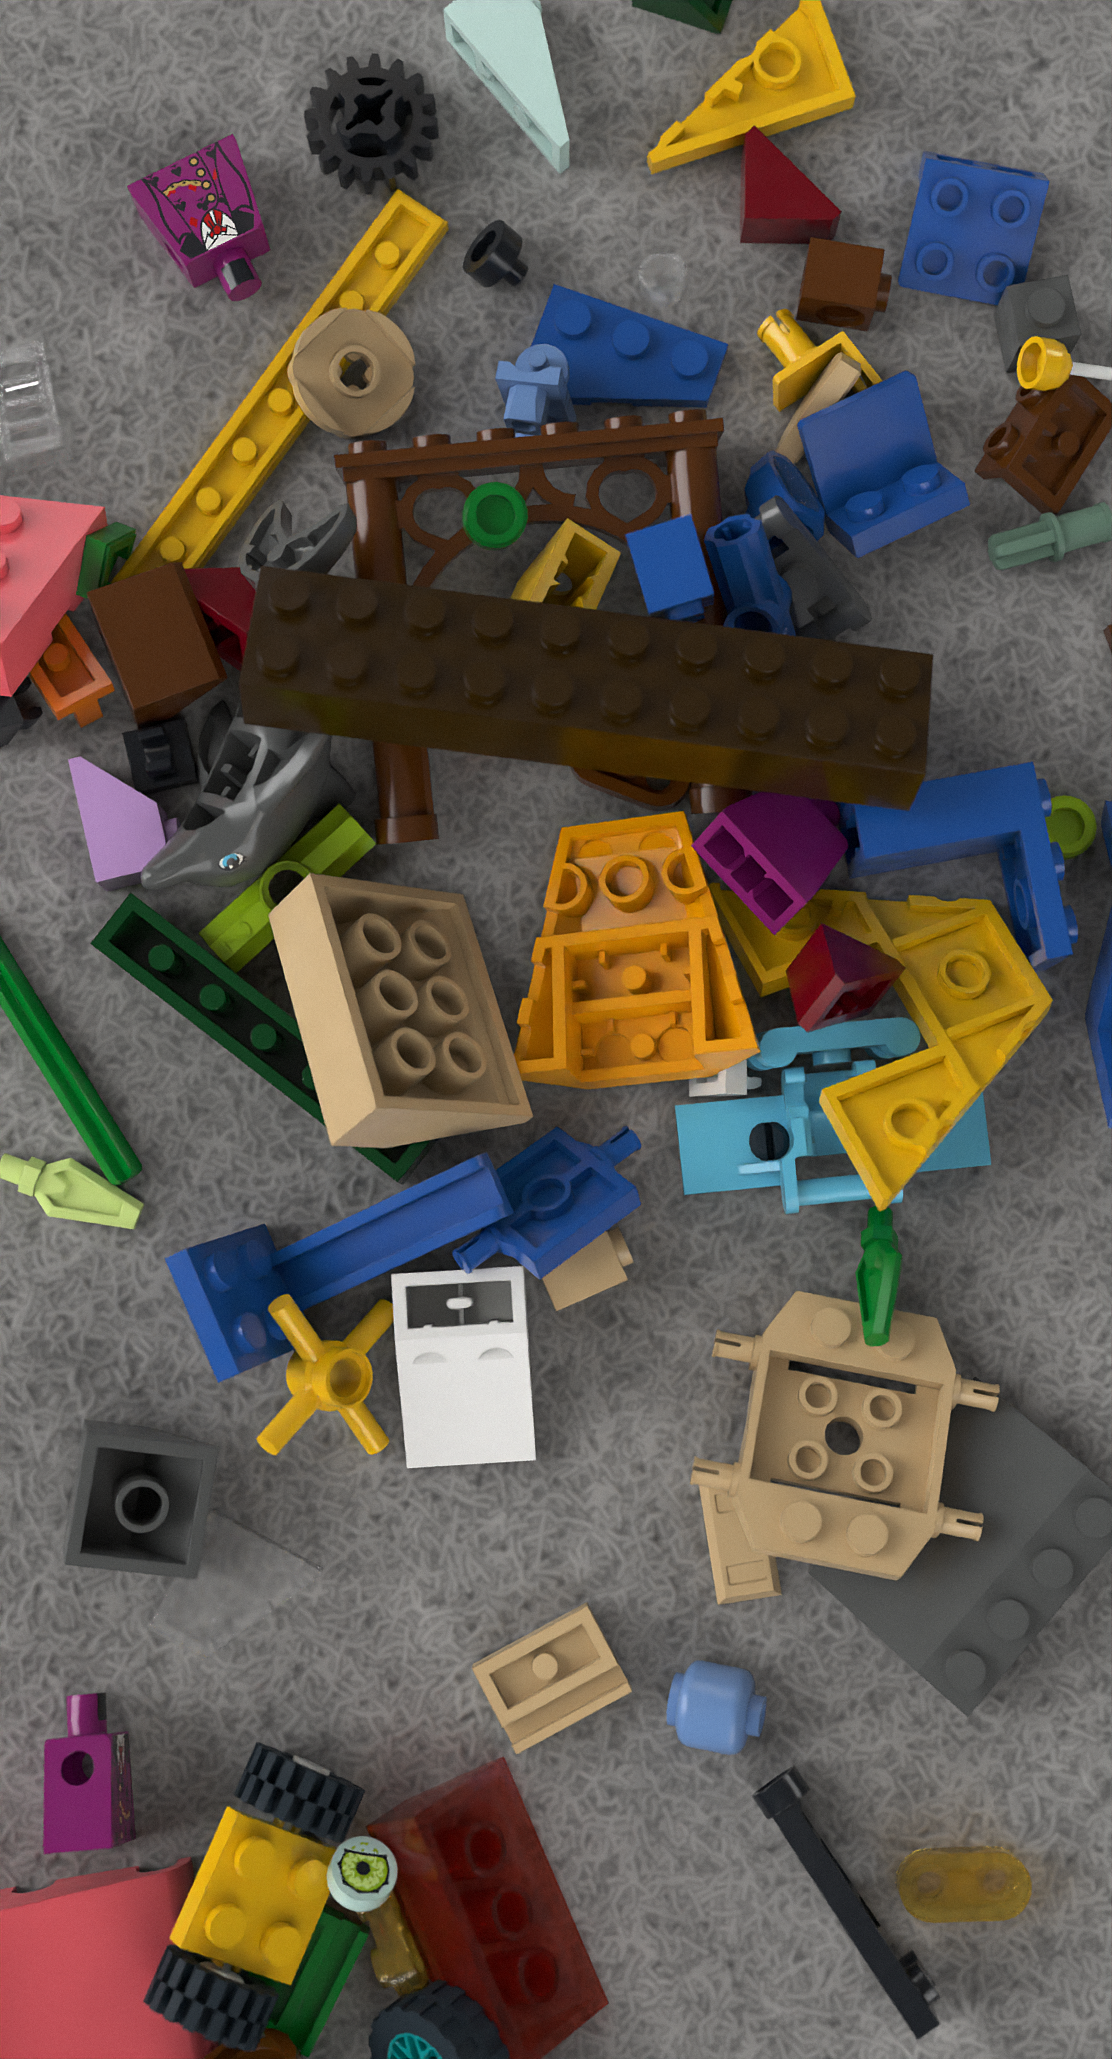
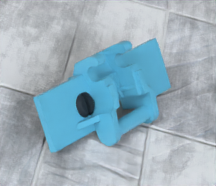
M875 1060L854 1061L851 1070L805 1074L804 1067L783 1068L781 1073V1095L675 1105L684 1195L781 1186L785 1214L798 1213L799 1206L872 1199L859 1174L797 1180L795 1159L847 1154L819 1103L821 1090L876 1069ZM983 1092L917 1172L991 1165ZM903 1189L890 1204L902 1203Z

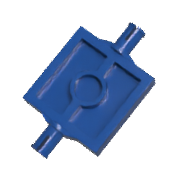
M557 1126L495 1171L514 1214L481 1228V1232L459 1248L454 1249L452 1255L459 1267L465 1270V1273L470 1274L472 1270L498 1252L513 1257L540 1280L638 1208L641 1202L636 1186L616 1172L614 1168L632 1153L641 1149V1142L632 1129L629 1130V1127L624 1126L619 1132L597 1147L576 1141Z

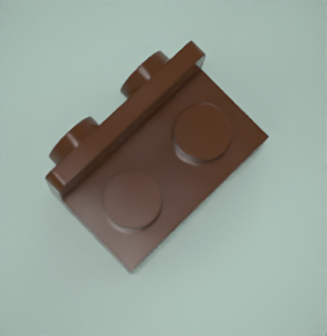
M1070 375L1059 388L1046 391L1026 389L1020 386L1015 395L1017 403L1005 422L995 428L986 439L983 446L985 454L976 466L975 473L984 480L1002 478L1041 514L1046 512H1052L1054 515L1058 514L1112 428V402L1083 376Z

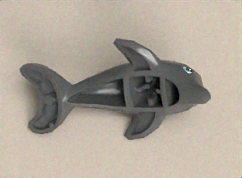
M278 499L266 509L255 523L242 546L238 562L241 574L255 591L261 566L327 574L342 557L356 533L357 518L348 503L342 504L314 525L292 535V515L285 503ZM241 698L234 719L224 700L220 701L211 709L199 738L196 772L201 784V791L197 801L174 835L142 869L140 877L142 886L148 890L166 889L183 882L211 887L235 886L263 874L268 867L290 848L309 819L323 818L338 803L344 809H347L353 802L356 793L346 779L329 764L332 735L244 724Z

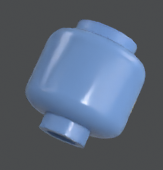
M694 1661L690 1664L685 1674L676 1672L673 1678L667 1703L666 1721L667 1725L675 1726L678 1740L683 1745L734 1755L741 1752L744 1748L748 1735L760 1737L765 1720L767 1698L755 1695V1680L750 1671L708 1661Z

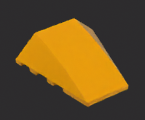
M684 811L561 827L543 905L547 911L541 937H536L531 957L534 969L527 998L522 997L517 1018L520 1030L514 1057L522 1081L581 1089H598L712 1077L718 1074V1072L761 1052L700 856L691 847L695 840Z

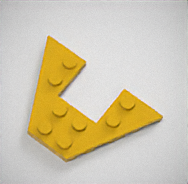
M720 883L708 884L722 929L760 997L789 987L786 969L821 923L897 959L906 968L892 986L912 1020L918 1026L929 1048L821 1090L819 1098L823 1111L878 1210H885L1048 1014L1053 999L991 900L960 898L956 901L947 902L935 896L908 895L907 902L867 899L866 892L820 889L774 935L733 891L720 890Z

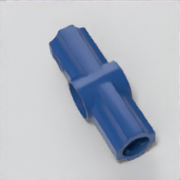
M749 514L729 516L718 525L708 528L704 542L727 611V617L723 626L796 636L789 613L793 601L792 590L788 583L777 573L762 520H755Z

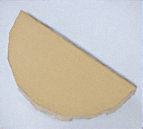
M843 352L836 354L803 398L784 431L775 452L787 457L793 464L795 462L798 463L805 453L797 427L798 422L843 400L861 375L860 363Z

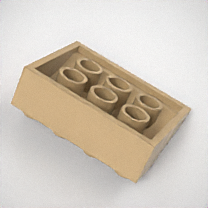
M310 873L268 914L331 1146L388 1148L526 1123L533 1117L463 894Z

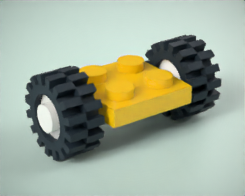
M256 1742L234 1795L240 1798L241 1801L253 1805L254 1808L273 1815L274 1820L269 1822L227 1806L169 1939L175 1944L167 1945L144 1998V2003L149 2005V2008L155 2013L163 2014L164 2019L171 2023L183 2025L182 2028L191 2033H200L207 2040L215 2043L218 2040L225 2046L234 2049L238 2047L243 2051H255L279 1997V1993L273 1987L266 1985V1982L260 1978L250 1976L247 1971L291 1985L330 1894L327 1885V1869L337 1848L299 1832L301 1829L304 1831L308 1830L322 1838L343 1843L365 1790L311 1761Z

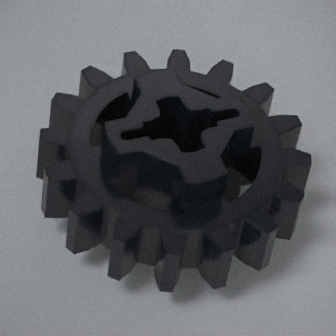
M372 53L368 67L360 68L358 62L351 56L347 58L348 72L341 76L331 68L325 71L327 90L319 87H312L310 90L314 108L304 110L307 131H310L306 135L311 155H319V164L324 175L339 169L338 176L342 188L347 190L355 179H359L363 182L365 195H372L375 182L384 180L387 188L394 192L397 190L396 176L403 172L412 180H416L419 177L416 158L431 162L434 157L430 140L439 138L438 118L433 117L436 114L435 98L433 94H424V81L420 73L405 79L402 60L397 59L388 70L381 68L379 54ZM340 110L343 118L336 123L337 132L332 135V123L337 111ZM411 114L413 118L412 127L405 139L402 136L401 127L407 123L406 117Z

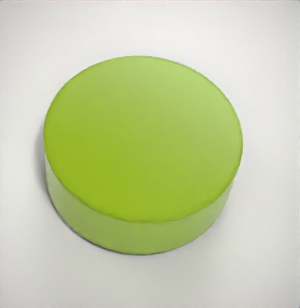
M1066 795L1051 798V816L1045 817L1050 842H1058L1063 859L1070 860L1081 855L1093 843L1097 831L1096 819L1091 808L1082 800Z

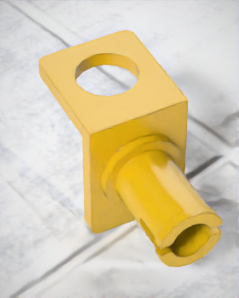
M788 309L776 311V316L781 321L779 326L770 315L758 329V338L767 345L784 367L783 370L773 377V405L779 412L807 394L817 377L837 353L843 352L861 364V376L866 386L859 377L851 388L855 394L882 382V379L844 331L836 334L820 346H815Z

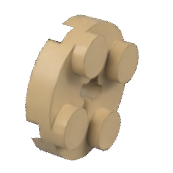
M340 308L321 315L298 338L287 370L288 379L293 386L294 396L306 416L321 429L334 433L344 439L374 435L393 425L408 409L415 387L412 388L414 381L413 367L415 366L414 352L407 337L392 320L381 313L371 310L362 311ZM342 357L350 363L360 358L367 366V369L362 374L363 380L367 383L363 390H360L354 384L346 387L339 377L343 371L339 366V362Z

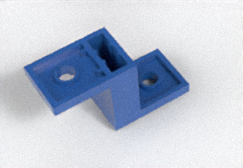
M1033 762L924 781L919 788L910 811L834 801L840 812V832L848 842V849L844 854L849 879L997 852L1014 937L1035 972L1047 970L1073 955L1071 944H1076L1078 941L1077 921L1070 905L1063 906L1058 881L1063 880L1065 876L1063 854L1058 842H1050L1045 817H1050L1052 811L1050 791L1044 778L1037 779Z

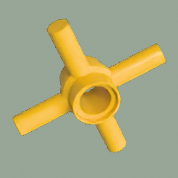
M284 1294L274 1299L269 1304L268 1311L296 1350L290 1357L286 1370L287 1385L293 1397L257 1436L260 1446L268 1453L277 1455L316 1410L329 1412L338 1410L368 1454L373 1455L382 1451L388 1445L389 1438L363 1402L370 1392L373 1381L372 1366L365 1354L394 1323L393 1304L385 1299H380L341 1342L337 1340L321 1341L289 1294Z

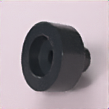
M503 220L493 221L479 233L469 247L463 261L464 272L485 288L493 286L502 278L511 286H517L524 279L528 271V266L518 259L523 243L522 237Z

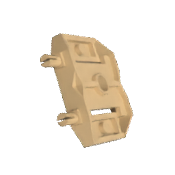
M796 1291L766 1328L762 1336L755 1335L754 1337L723 1332L719 1329L716 1330L712 1357L717 1356L749 1363L748 1370H753L747 1420L738 1462H734L731 1465L695 1456L690 1484L728 1491L727 1497L732 1498V1504L752 1552L898 1580L903 1576L929 1539L938 1537L940 1533L979 1541L982 1527L978 1526L983 1523V1513L944 1507V1503L939 1502L951 1409L953 1410L957 1404L995 1412L999 1399L996 1396L999 1394L1000 1387L999 1384L963 1379L960 1374H956L954 1362L937 1318L894 1310L889 1342L882 1346H868L864 1341L859 1303ZM792 1360L914 1384L915 1392L911 1394L789 1370V1362ZM834 1422L850 1424L857 1431L860 1439L858 1450L850 1455H840L833 1452L825 1441L826 1427ZM772 1480V1481H777V1482H782V1483H787V1484H792V1485H797V1486H802V1487H807V1488H813V1489H818V1490H823V1491H828V1492H833V1493H838V1494H843V1495H848V1496H853V1497H858V1498H863V1499H868V1500H873V1501H878V1502H883V1503L898 1505L899 1507L896 1508V1507H891V1506H886V1505H881V1504H876V1503H871V1502H866V1501H861V1500H856V1499H851V1498H846V1497H841V1496H836V1495H831V1494H826V1493H821V1492H816V1491H811V1490H806V1489H801V1488H795V1487H790V1486H785V1485L770 1483V1481Z

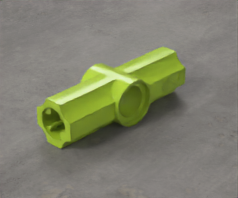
M338 803L199 931L198 934L224 963L235 973H238L274 939L268 914L278 905L269 892V883L275 874L284 870H292L299 873L303 879L310 873L342 877L376 845V842Z

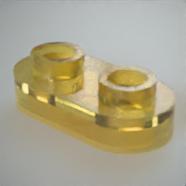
M999 1846L918 1849L903 1859L896 1874V1889L904 1907L912 1916L928 1923L1009 1920L1019 1915L1025 1909L1032 1892L1031 1878L1026 1867L1013 1852ZM991 1870H1001L1005 1873V1883L996 1891H989L983 1886L984 1877ZM926 1872H935L940 1876L938 1888L931 1893L921 1892L917 1888L918 1879Z
M396 1879L392 1891L382 1905L370 1911H356L362 1922L369 1921L377 1947L371 1949L370 1955L379 1983L384 1989L393 1987L400 1997H404L429 1985V1974L404 1894Z

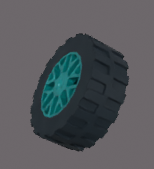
M429 1979L421 1981L379 2013L380 2015L373 2020L371 2024L372 2034L368 2036V2047L371 2048L372 2055L370 2059H508L510 2054L506 2044H503L498 2034L500 2031L494 2021H490L484 2013V2008L476 2000L473 2001L469 1998L463 1989L458 1986L452 1987L447 1984V1981L439 1979L434 1982H430Z

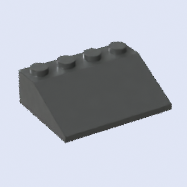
M974 1377V1378L972 1379V1380H974V1381L982 1382V1381L979 1380L977 1377ZM999 1395L996 1396L999 1399L995 1412L957 1404L953 1410L951 1409L939 1502L944 1503V1507L973 1513H983V1523L978 1526L982 1527L979 1541L940 1533L938 1537L929 1539L903 1576L898 1580L816 1564L808 1571L814 1579L967 1717L1112 1547V1489ZM869 1500V1501H868V1502H871V1503H876V1504H881V1505H886V1506H891V1507H896V1508L899 1507L898 1505H893V1504H888V1503H883V1502H878V1501H873V1500Z

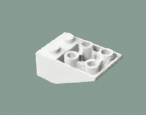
M524 1266L477 1268L472 1270L470 1274L465 1273V1270L462 1269L391 1274L395 1347L407 1468L536 1460Z

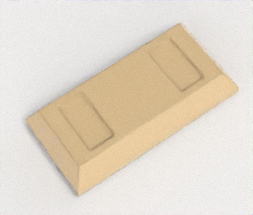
M699 1485L717 1604L721 1605L782 1595L776 1556L752 1552L732 1504V1498L727 1497L728 1491Z

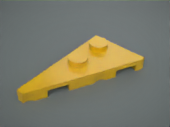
M800 0L798 9L775 31L772 29L767 31L757 41L751 55L740 58L705 92L704 101L684 121L680 123L677 120L661 135L659 144L655 149L648 152L646 161L651 175L743 145L745 134L754 125L767 137L853 108L856 95L821 1Z

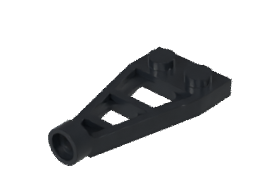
M792 1766L757 1790L752 1795V1798L767 1820L773 1818L916 2039L920 2040L940 2025L933 2003L941 1998L934 1987L936 1984L913 1950L902 1957L893 1943L888 1945L877 1929L881 1926L802 1811L801 1797L810 1788L796 1767Z

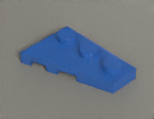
M556 284L553 285L531 346L537 344L552 345L564 353L570 370L567 388L573 405L631 403L632 406L707 408L728 350L727 343Z

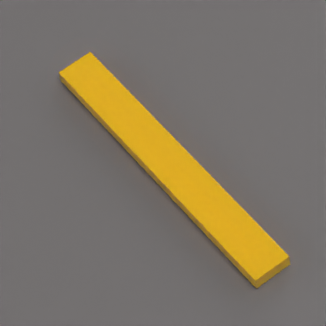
M396 190L111 583L171 562H182L184 569L204 568L310 422V419L297 403L293 386L288 379L287 373L295 344L302 332L321 315L333 309L371 310L386 316L449 230L447 221L401 190ZM344 357L339 362V366L343 371L339 377L340 379L352 364Z

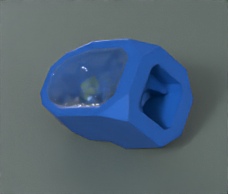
M774 450L769 451L750 467V475L744 488L747 505L745 514H749L754 519L760 514L759 507L775 495H778L789 505L818 541L824 535L825 510L812 486L800 470L787 457ZM774 535L768 540L770 550H773L784 541Z

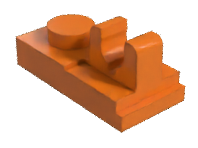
M65 613L52 631V643L29 672L28 676L57 720L73 713L80 728H83L103 717L98 699L112 693L115 688Z

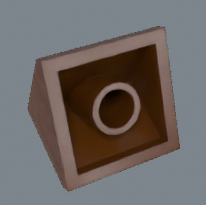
M171 562L86 592L95 624L138 730L164 723L228 678L182 562Z

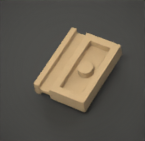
M588 1602L472 1665V1670L502 1728L504 1727L516 1755L632 1692V1686L621 1669Z

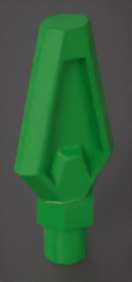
M873 1206L867 1212V1228L861 1231V1247L865 1252L855 1275L865 1344L868 1346H882L888 1343L890 1339L903 1261L902 1254L898 1250V1235L893 1229V1211L889 1207L879 1211L877 1206Z

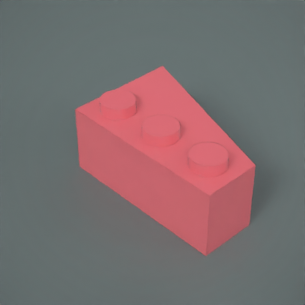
M0 495V696L12 697L52 643V631L67 610L74 612L84 599L76 595L86 536L108 526L105 507Z

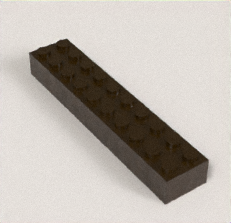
M261 566L239 679V690L244 724L910 811L926 775L934 654Z

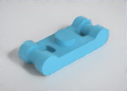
M903 1017L842 1022L808 1033L801 1026L775 1028L756 1033L761 1052L748 1058L747 1066L756 1071L780 1068L789 1065L796 1055L812 1054L813 1066L852 1062L851 1050L864 1049L874 1059L884 1060L913 1053L920 1043L921 1035L914 1021Z

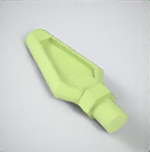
M5 1153L0 1160V1178L17 1184L18 1192L31 1197L35 1196L47 1216L128 1229L136 1228L144 1203L111 1184L108 1180L75 1159L68 1158L47 1164L46 1161L31 1157L29 1161Z

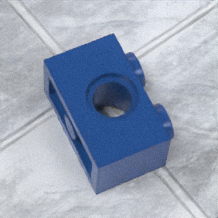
M691 514L625 534L649 616L694 623L705 619L703 607L714 604V591Z

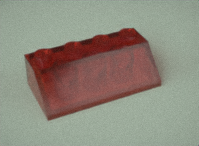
M504 1757L495 1759L406 1799L366 1826L369 1836L385 1844L395 1857L398 1874L392 1891L430 1981L434 1982L437 1979L447 1981L448 1985L452 1987L458 1986L466 1991V1995L473 2001L476 2000L484 2008L483 2011L490 2021L493 2020L500 2031L498 2034L503 2044H506L510 2054L508 2059H542L609 2004Z

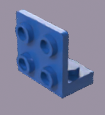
M923 151L918 173L920 183L898 283L903 288L998 305L1006 286L1025 282L1050 181L1044 173Z
M907 370L807 416L797 424L816 493L825 510L826 527L829 533L857 559L970 505L965 483L937 461L917 378Z

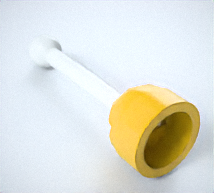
M1033 336L1024 343L1019 353L1017 377L1020 385L1026 389L1040 391L1056 389L1070 375L1112 381V367L1072 362L1071 355L1068 353L1066 346L1052 338Z

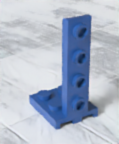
M484 1153L278 1251L264 1223L186 1248L165 1258V1261L218 1383L295 1350L268 1311L269 1304L277 1297L289 1294L305 1316L304 1310L514 1214V1211L488 1153Z

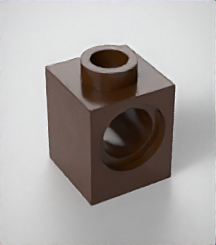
M811 237L804 263L795 320L868 332L874 311L885 313L889 299L892 274L881 273L885 249Z

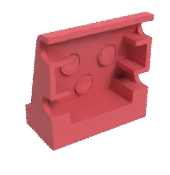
M191 1857L181 1858L173 1866L152 1872H140L139 1866L57 1879L49 1887L28 1893H17L16 1887L0 1889V2059H203L219 2046L218 2040L215 2043L205 2039L204 2035L200 2033H191L183 2029V2025L171 2023L164 2019L163 2014L155 2013L149 2008V2005L144 2003V1998L167 1945L175 1944L169 1938L195 1881Z

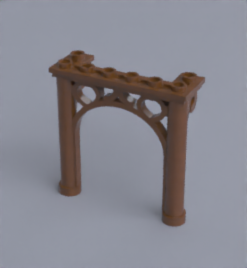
M691 409L668 414L669 423L643 425L642 416L629 415L604 420L605 429L579 431L578 422H556L540 426L541 435L515 438V429L492 428L476 432L477 441L451 444V436L448 434H430L412 438L413 447L387 450V442L383 440L348 444L349 454L334 455L335 468L346 486L347 503L357 518L356 533L351 540L355 578L407 585L402 531H406L415 543L435 552L413 583V586L432 588L447 566L475 544L468 538L463 527L449 540L422 530L414 519V508L418 500L427 493H441L446 490L456 491L467 499L475 487L463 477L519 472V480L515 489L521 494L525 503L530 498L532 491L545 503L527 506V525L563 524L568 518L581 527L606 534L629 547L625 534L651 526L660 518L666 506H670L671 520L691 514L714 591V604L703 607L705 619L695 623L723 626L727 617V611L704 542L708 528L723 522L716 451L718 441L724 432L723 418L707 419L706 410ZM659 459L660 467H666L667 475L662 472L657 464L650 460ZM599 465L593 471L586 486L585 501L589 509L573 506L576 494L563 493L553 487L546 478L544 470ZM638 473L645 476L653 485L655 492L654 502L647 511L626 523L606 511L602 506L599 498V488L603 481L610 476ZM414 482L407 488L402 500H399L398 492H401V483ZM372 741L380 819H374L376 845L439 839L437 813L435 814L428 748ZM690 782L691 814L721 812L726 807L752 796L753 790Z

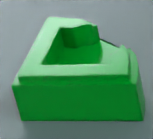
M115 522L86 536L76 595L88 599L86 592L112 584L108 582V577L118 557L128 560L131 555L136 538L135 528Z

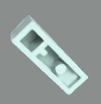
M454 0L443 9L446 39L557 172L561 174L569 168V136L542 22L540 1Z

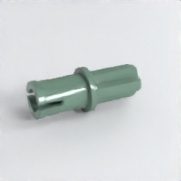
M1100 502L1092 507L1055 516L1052 512L1043 513L1039 517L1038 522L990 536L988 539L989 559L992 561L995 569L1001 571L1046 558L1051 562L1061 561L1064 558V553L1096 543L1112 541V512L1105 502Z

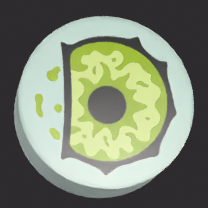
M358 1836L346 1840L335 1851L327 1869V1885L330 1893L339 1904L353 1911L366 1912L378 1908L386 1901L395 1885L398 1874L395 1857L385 1844L372 1837Z

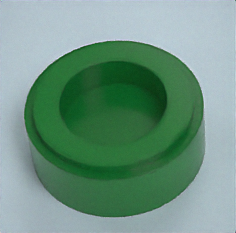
M489 482L475 488L466 499L462 510V525L466 535L474 544L486 550H503L513 545L524 532L528 520L527 506L521 494L512 486L501 482Z

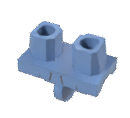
M548 344L531 346L522 352L515 366L508 361H498L495 380L506 406L504 422L507 428L515 429L516 437L541 435L540 426L545 424L576 422L577 417L567 388L570 378L569 365L564 353L557 347Z

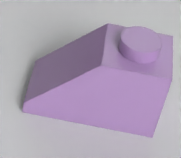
M81 756L68 759L96 883L106 891L140 884L142 869L180 827L178 818L168 819L167 813L157 802Z

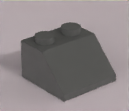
M84 1419L62 1547L64 1565L197 1580L219 1447L150 1427Z

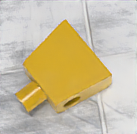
M567 518L523 573L510 598L596 610L621 552ZM562 572L572 581V588L568 591L555 590L560 585L555 580Z

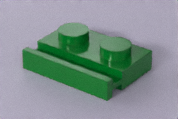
M325 1904L291 1985L247 1971L250 1976L260 1978L266 1982V1985L273 1987L279 1993L265 2028H274L288 2034L297 2048L301 2050L300 2053L309 2058L368 1938L371 1927L364 1923L359 1925L344 1917V1913Z

